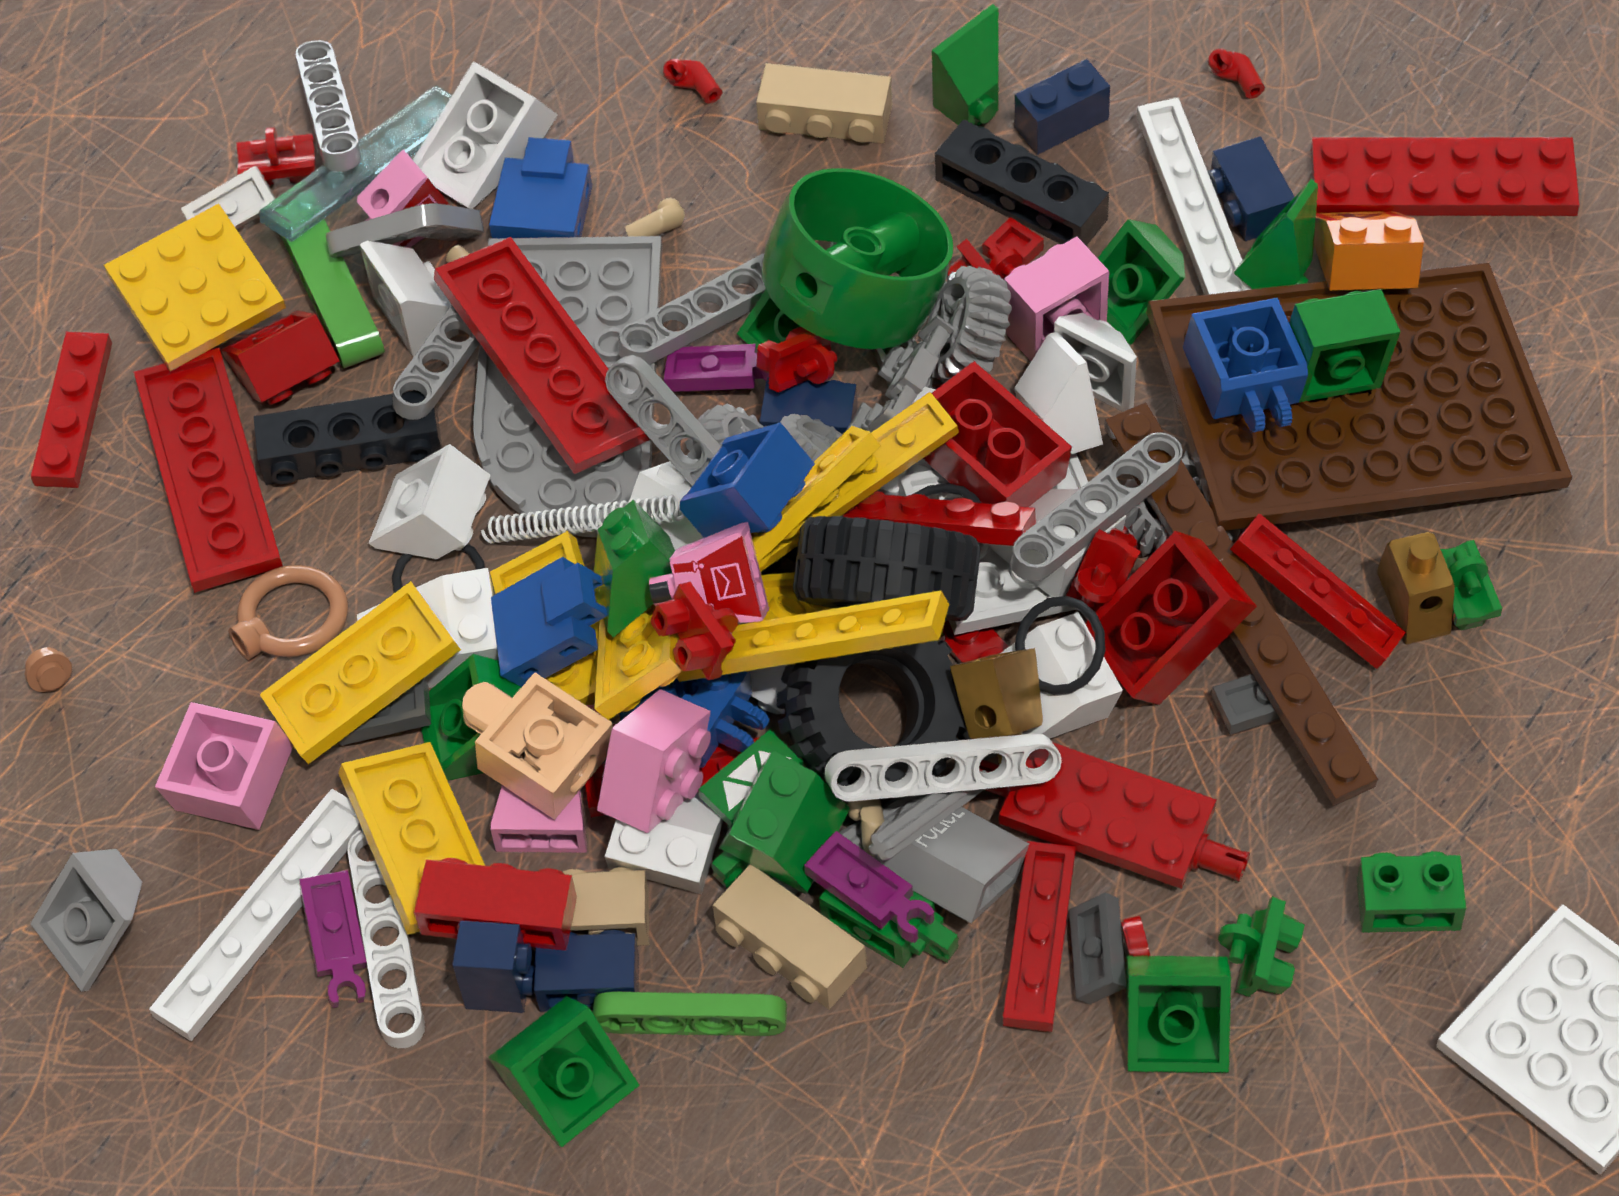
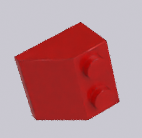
M299 310L220 350L252 399L259 402L267 400L269 405L280 402L292 395L293 392L290 387L305 379L308 384H312L327 377L332 373L329 367L340 362L317 315Z

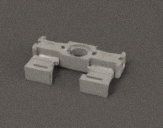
M936 315L918 333L917 336L923 339V341L921 340L915 347L907 346L906 349L900 345L892 347L878 372L880 376L891 383L885 393V396L891 400H888L884 407L876 403L873 408L863 402L847 430L851 426L873 432L913 404L917 395L925 387L939 361L938 356L949 336L955 331V328Z

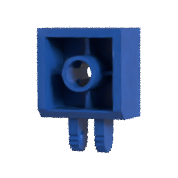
M1278 298L1193 313L1182 348L1213 419L1242 414L1250 431L1258 432L1263 431L1266 424L1263 409H1269L1279 427L1291 425L1293 418L1290 404L1299 403L1308 377L1307 361Z
M781 422L726 437L721 448L689 492L680 500V511L703 538L748 522L751 533L758 531L766 533L781 521L783 516L781 511L788 501L799 494L804 488V479L815 463Z
M750 671L721 675L720 678L709 681L707 678L679 682L676 678L669 685L659 686L645 695L638 705L630 711H621L619 713L620 720L622 721L660 689L711 711L707 731L711 733V740L705 754L701 758L700 768L706 765L720 743L740 752H743L754 743L751 735L732 725L735 720L761 731L765 729L770 720L766 712L748 702L752 695Z

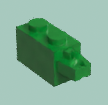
M827 889L819 898L820 912L824 917L869 949L904 968L913 954L920 956L923 951L948 963L958 949V935L942 925L944 918L935 912V903L914 891L913 896L909 900H922L928 903L934 910L935 919L931 925L919 917H914L908 921L909 924L918 930V940L915 943L901 937L897 924L894 921L890 920L881 930Z

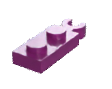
M756 344L682 347L667 355L664 383L672 392L751 389L755 387V379H764L766 381L769 374L757 368Z
M837 831L804 865L807 876L881 930L890 920L894 921L897 924L901 937L909 942L915 943L918 940V930L908 923L910 919L919 917L930 925L935 921L934 910L928 903L922 900H909L913 896V885Z
M348 870L299 879L317 977L332 974L327 994L329 1004L332 1008L339 1007L337 992L345 986L355 990L358 1003L364 1002L366 993L365 983L359 975L354 973V970L366 968L367 962Z

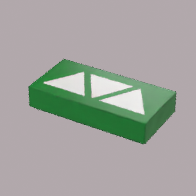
M770 729L698 789L699 797L729 826H731L762 764L772 750L803 766V760L798 758Z

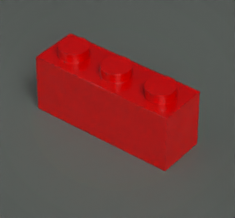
M444 858L441 861L426 859L414 914L421 935L457 939L460 921L519 924L525 944H531V947L567 951L577 895L572 875H566L552 868L529 871L516 869L505 863H493L490 866L468 864L457 858Z

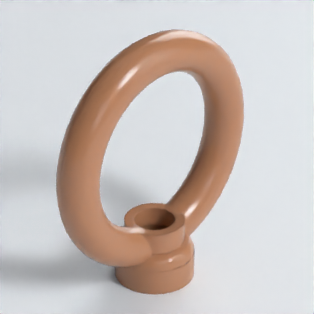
M304 565L283 566L270 570L255 579L244 591L238 605V623L228 630L230 638L239 653L247 660L258 655L261 651L281 657H297L313 653L337 637L344 627L348 615L347 596L340 583L323 570ZM302 583L321 590L328 598L330 611L322 626L311 634L292 639L278 638L270 635L264 623L256 617V609L261 599L268 592L279 586Z

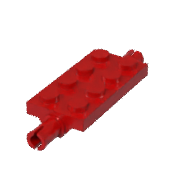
M1054 742L1052 743L1061 754L1062 764L1059 772L1051 780L1040 784L985 789V791L1006 798L999 813V824L1054 844L1076 846L1077 852L1182 889L1188 873L1192 869L1197 871L1199 867L1240 882L1243 877L1242 871L1245 872L1249 861L1250 852L1241 851L1209 839L1210 834L1207 833V829L1216 809L1217 799ZM1037 749L1030 753L1026 760V767L1038 768L1042 766L1048 759V750ZM982 759L979 770H985L989 773L996 770L1000 765Z

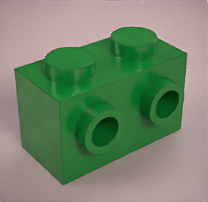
M1431 851L1419 856H1396L1393 853L1381 852L1370 857H1361L1357 875L1361 933L1461 931L1466 912L1461 855H1446L1442 852Z

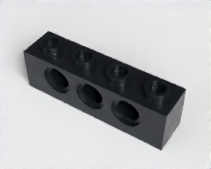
M963 119L935 152L936 181L1008 218L1012 217L1022 225L1063 245L1077 236L1087 246L1108 220L1109 192L1103 190L1094 182L1085 181L1066 171L1059 164L1050 163L1030 153L1021 145H1014L994 135L985 127H978Z
M417 390L406 391L401 395L402 399L409 403H419L426 398L423 393ZM393 394L253 416L257 458L266 485L277 483L289 484L301 479L319 476L333 477L344 472L362 469L375 470L387 465L419 462L442 449L436 405L427 416L410 420L396 413L393 408Z

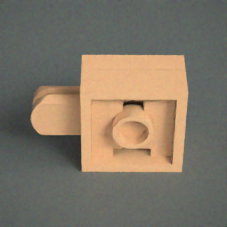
M535 672L513 698L487 682L474 685L467 690L463 698L464 722L468 727L480 734L475 741L478 769L554 820L607 758L613 723Z

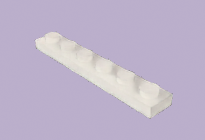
M1179 98L1137 106V120L1204 295L1251 290L1246 283L1234 274L1242 258Z
M334 789L327 793L149 1008L153 1018L189 1041L195 1038L302 907L303 902L299 879L329 874L347 852L350 838L357 831L362 830L349 798Z

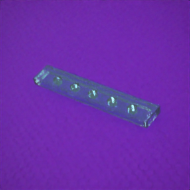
M437 85L358 140L361 161L356 167L347 171L337 172L325 168L324 165L259 210L260 222L293 242L362 192L403 149L409 156L415 154L451 99L452 94Z

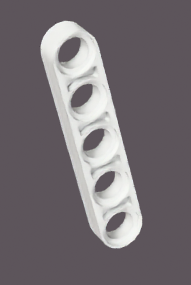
M1024 734L849 750L833 756L827 763L824 773L828 785L837 798L843 801H862L1040 784L1056 776L1060 770L1062 759L1055 745L1045 735ZM1037 749L1048 750V759L1042 766L1038 768L1026 767V760L1030 753ZM992 753L1002 755V762L996 770L989 773L979 771L980 762L985 756ZM946 757L955 759V768L950 774L944 777L932 775L933 766L937 761ZM905 762L908 764V772L902 779L894 782L885 779V772L893 763ZM850 766L861 768L860 778L854 784L849 786L837 784L838 775L843 769Z
M359 830L350 838L347 852L377 1023L386 1043L395 1048H408L415 1045L425 1032V1021L410 939L391 895L384 902L376 904L370 903L365 899V895L371 887L386 884L376 860L366 862L358 858L359 850L368 844L363 830ZM383 927H393L399 931V936L393 944L379 946L373 942L375 932ZM398 969L407 974L405 983L399 988L386 989L380 985L382 976L390 970ZM396 1014H411L415 1018L412 1028L404 1033L391 1032L388 1029V1023Z

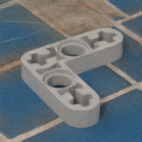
M432 203L414 206L333 230L325 236L330 257H346L362 253L360 244L365 241L393 244L417 236L456 241L481 235L484 233V228L479 210Z

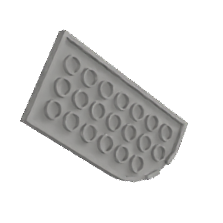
M661 236L512 238L608 369L621 359L618 347L622 328L660 308L663 252ZM507 238L488 239V246ZM632 339L627 342L628 346L635 350H645L651 346L643 339ZM481 344L479 345L473 432L481 467L491 475L489 483L497 494L519 514L523 512L526 514L534 512L535 514L536 511L543 513L544 510L551 512L552 509L558 511L560 508L566 510L568 507L574 509L575 506L582 508L583 505L589 507L591 504L597 507L599 503L605 505L607 502L613 504L615 501L621 503L623 500L628 503L639 472L651 468L653 441L644 442L574 474ZM657 361L649 365L655 372ZM621 368L618 376L622 385L631 390L638 389L640 382L637 374L632 369ZM652 403L649 409L653 420L655 403ZM607 507L608 515L611 513L610 507ZM599 508L600 520L603 524V509ZM592 509V510H591V513H592V521H593V523H594V525H595V523H596L595 510ZM577 510V511H576L577 524H578V526H580V522H581V521H580L579 511ZM584 510V521L588 525L587 510ZM569 511V524L572 528V513ZM562 512V513L560 514V516H561V522H562L561 525H562V527L564 528V527H565V521H564V513ZM554 513V527L557 529L556 514ZM546 514V527L549 529V516ZM538 515V524L542 526L541 516ZM598 531L571 534L582 537H597Z

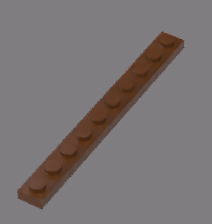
M1146 402L1105 419L1104 430L1120 456L1129 451L1146 436L1152 433H1164ZM1155 449L1148 452L1149 457L1156 462L1167 463L1172 460L1169 453L1164 450ZM1181 460L1175 475L1146 498L1169 536L1174 531H1178L1202 539L1257 605L1229 636L1332 805H1338L1376 787L1378 781L1376 774L1247 565L1230 550L1233 546L1232 541L1222 526L1217 527L1213 510ZM1133 476L1138 486H1140V480L1137 477Z

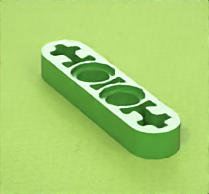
M605 992L594 997L593 1014L605 1032L615 1034L772 1036L785 1031L787 1003L778 996L768 994Z

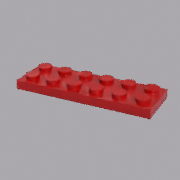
M1312 137V179L1318 184L1316 213L1394 211L1406 216L1578 215L1580 203L1573 137Z
M511 237L435 268L434 281L574 474L651 440L610 394L605 382L606 373L609 370Z
M220 348L208 350L172 371L168 369L165 363L134 371L194 593L283 567Z

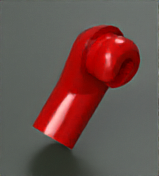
M1222 48L1215 49L1210 53L1208 65L1216 76L1239 82L1247 98H1256L1264 92L1265 86L1251 60L1246 55L1226 51Z
M674 58L664 64L663 75L671 85L696 89L708 104L716 102L722 96V89L701 62Z

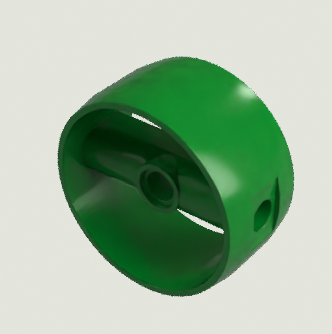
M844 168L823 169L802 177L796 182L784 200L765 247L762 279L769 296L777 307L791 320L811 333L829 341L855 348L884 349L895 347L913 338L931 314L949 272L954 247L953 239L947 224L939 213L928 202L908 188L885 177L865 171ZM814 240L835 242L837 244L825 250ZM896 272L900 277L889 275Z

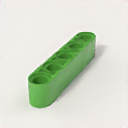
M310 192L270 207L281 239L327 337L340 360L342 368L345 369L384 354L385 350L379 332L343 257H330L325 236L330 230L313 194Z

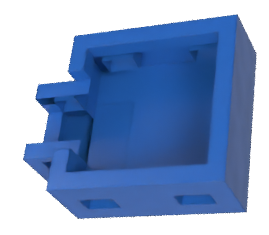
M529 137L524 159H504L489 223L492 238H563L582 236L592 190V180L589 164L574 163L571 140Z
M561 557L492 596L491 604L501 676L522 687L534 672L546 678L598 650L596 632L590 625L607 617L606 607L596 602L594 592L595 588L603 585L602 576L580 563L574 564Z

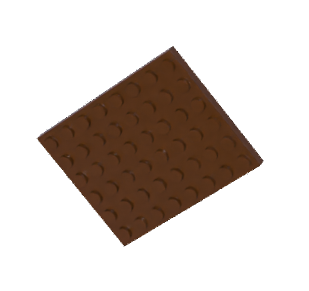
M1482 263L1420 270L1418 288L1381 289L1400 329V335L1381 388L1290 404L1292 408V423L1283 427H1279L1276 424L1269 409H1263L1266 424L1264 430L1258 432L1250 431L1242 414L1213 419L1182 348L1191 315L1198 312L1278 298L1289 322L1294 306L1297 303L1313 298L1326 299L1343 296L1353 291L1366 292L1378 289L1329 291L1327 282L1322 281L1149 301L1146 313L1206 501L1214 512L1217 527L1222 526L1225 531L1247 528L1259 513L1274 525L1568 488L1572 480V474L1490 264Z

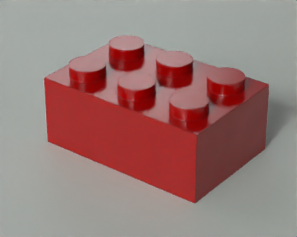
M975 361L932 392V395L957 424L959 433L922 459L950 484L964 486L974 493L981 503L1013 502L1018 506L1029 507L1066 478L1072 446Z
M1174 531L1115 592L1113 598L1109 602L1104 603L1096 612L1105 631L1106 651L1104 658L1115 677L1132 698L1160 705L1257 605L1202 539ZM1088 620L1085 624L1095 640V633Z

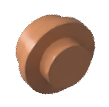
M50 647L41 648L33 652L28 657L25 665V679L29 686L38 692H51L60 688L67 682L72 672V664L63 652Z

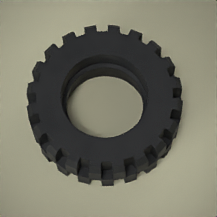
M808 517L800 527L793 591L799 601L829 608H841L942 591L949 603L945 621H965L974 611L981 548L973 536L942 528L857 517Z
M943 639L938 643L929 641L787 665L781 676V681L787 684V687L777 693L776 707L785 709L786 716L778 721L781 735L789 733L793 745L789 748L798 758L801 757L808 765L806 768L824 779L826 765L836 754L849 750L879 748L863 741L851 730L840 708L839 688L843 674L851 665L861 663L874 666L885 672L896 683L903 695L907 710L906 727L900 742L895 746L958 741L959 739L956 737L966 733L967 727L950 666L953 664L948 657V654L953 650ZM946 757L937 761L933 766L932 775L936 777L947 767L946 761L951 758ZM905 762L893 763L886 770L885 779L893 782L902 779L908 772V764ZM857 766L846 767L838 775L837 784L841 786L854 784L860 778L861 768Z

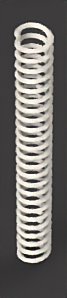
M672 494L668 498L663 495L660 499L655 496L652 500L647 497L644 501L640 498L636 501L638 505L639 503L642 504V509L646 513V504L649 502L650 517L654 518L656 523L679 522L685 516L682 513L680 517H677L679 510L678 501ZM671 499H673L675 506L674 515L670 506ZM623 500L621 503L617 501L613 502V504L607 502L605 505L599 503L597 507L591 504L589 507L583 505L582 508L575 506L574 509L568 507L566 510L560 508L558 511L552 509L551 512L548 510H544L543 513L536 511L535 514L534 512H529L528 514L523 512L520 516L516 513L513 516L509 514L505 517L500 515L498 518L492 516L488 521V531L492 539L486 536L484 530L480 531L483 538L491 544L503 541L508 542L510 540L516 541L518 539L524 540L526 538L532 539L533 537H553L561 535L566 531L574 534L587 531L593 532L595 530L598 531L602 526L599 508L603 509L605 520L608 516L607 507H610L612 512L615 510V506L623 508V505L626 506L628 503ZM663 500H665V502H666V508H667L666 516H665V514H664V512H663V506H662V501H663ZM655 501H657V503H658V509H659L658 517H657V515H656V513H655V507H654V502H655ZM592 509L595 510V517H596V523H595V525H594V523H593V521H592V513H591V510H592ZM577 510L579 511V516H580V521H581V522H580V526H578V524H577V516H576V511H577ZM584 510H587L588 525L584 521ZM569 511L572 513V528L569 524ZM562 512L564 513V521H565V527H564V528H563L562 525H561L562 522H561V516H560V514H561ZM554 513L556 514L557 529L554 527ZM546 514L549 516V530L546 527ZM538 515L541 516V524H542V530H541V531H540V529L538 528V526H539V524H538V518H537ZM530 516H533L534 532L531 530ZM522 517L526 518V533L523 530ZM515 518H518V527H519V533H518V534H517V532H516ZM507 519H510V520H511V521H510L511 530H512L511 535H510L509 532H508ZM500 520H503V536L501 534ZM492 521H495L496 537L492 532Z

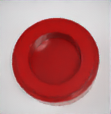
M1140 915L1123 919L1121 926L1129 956H1151Z

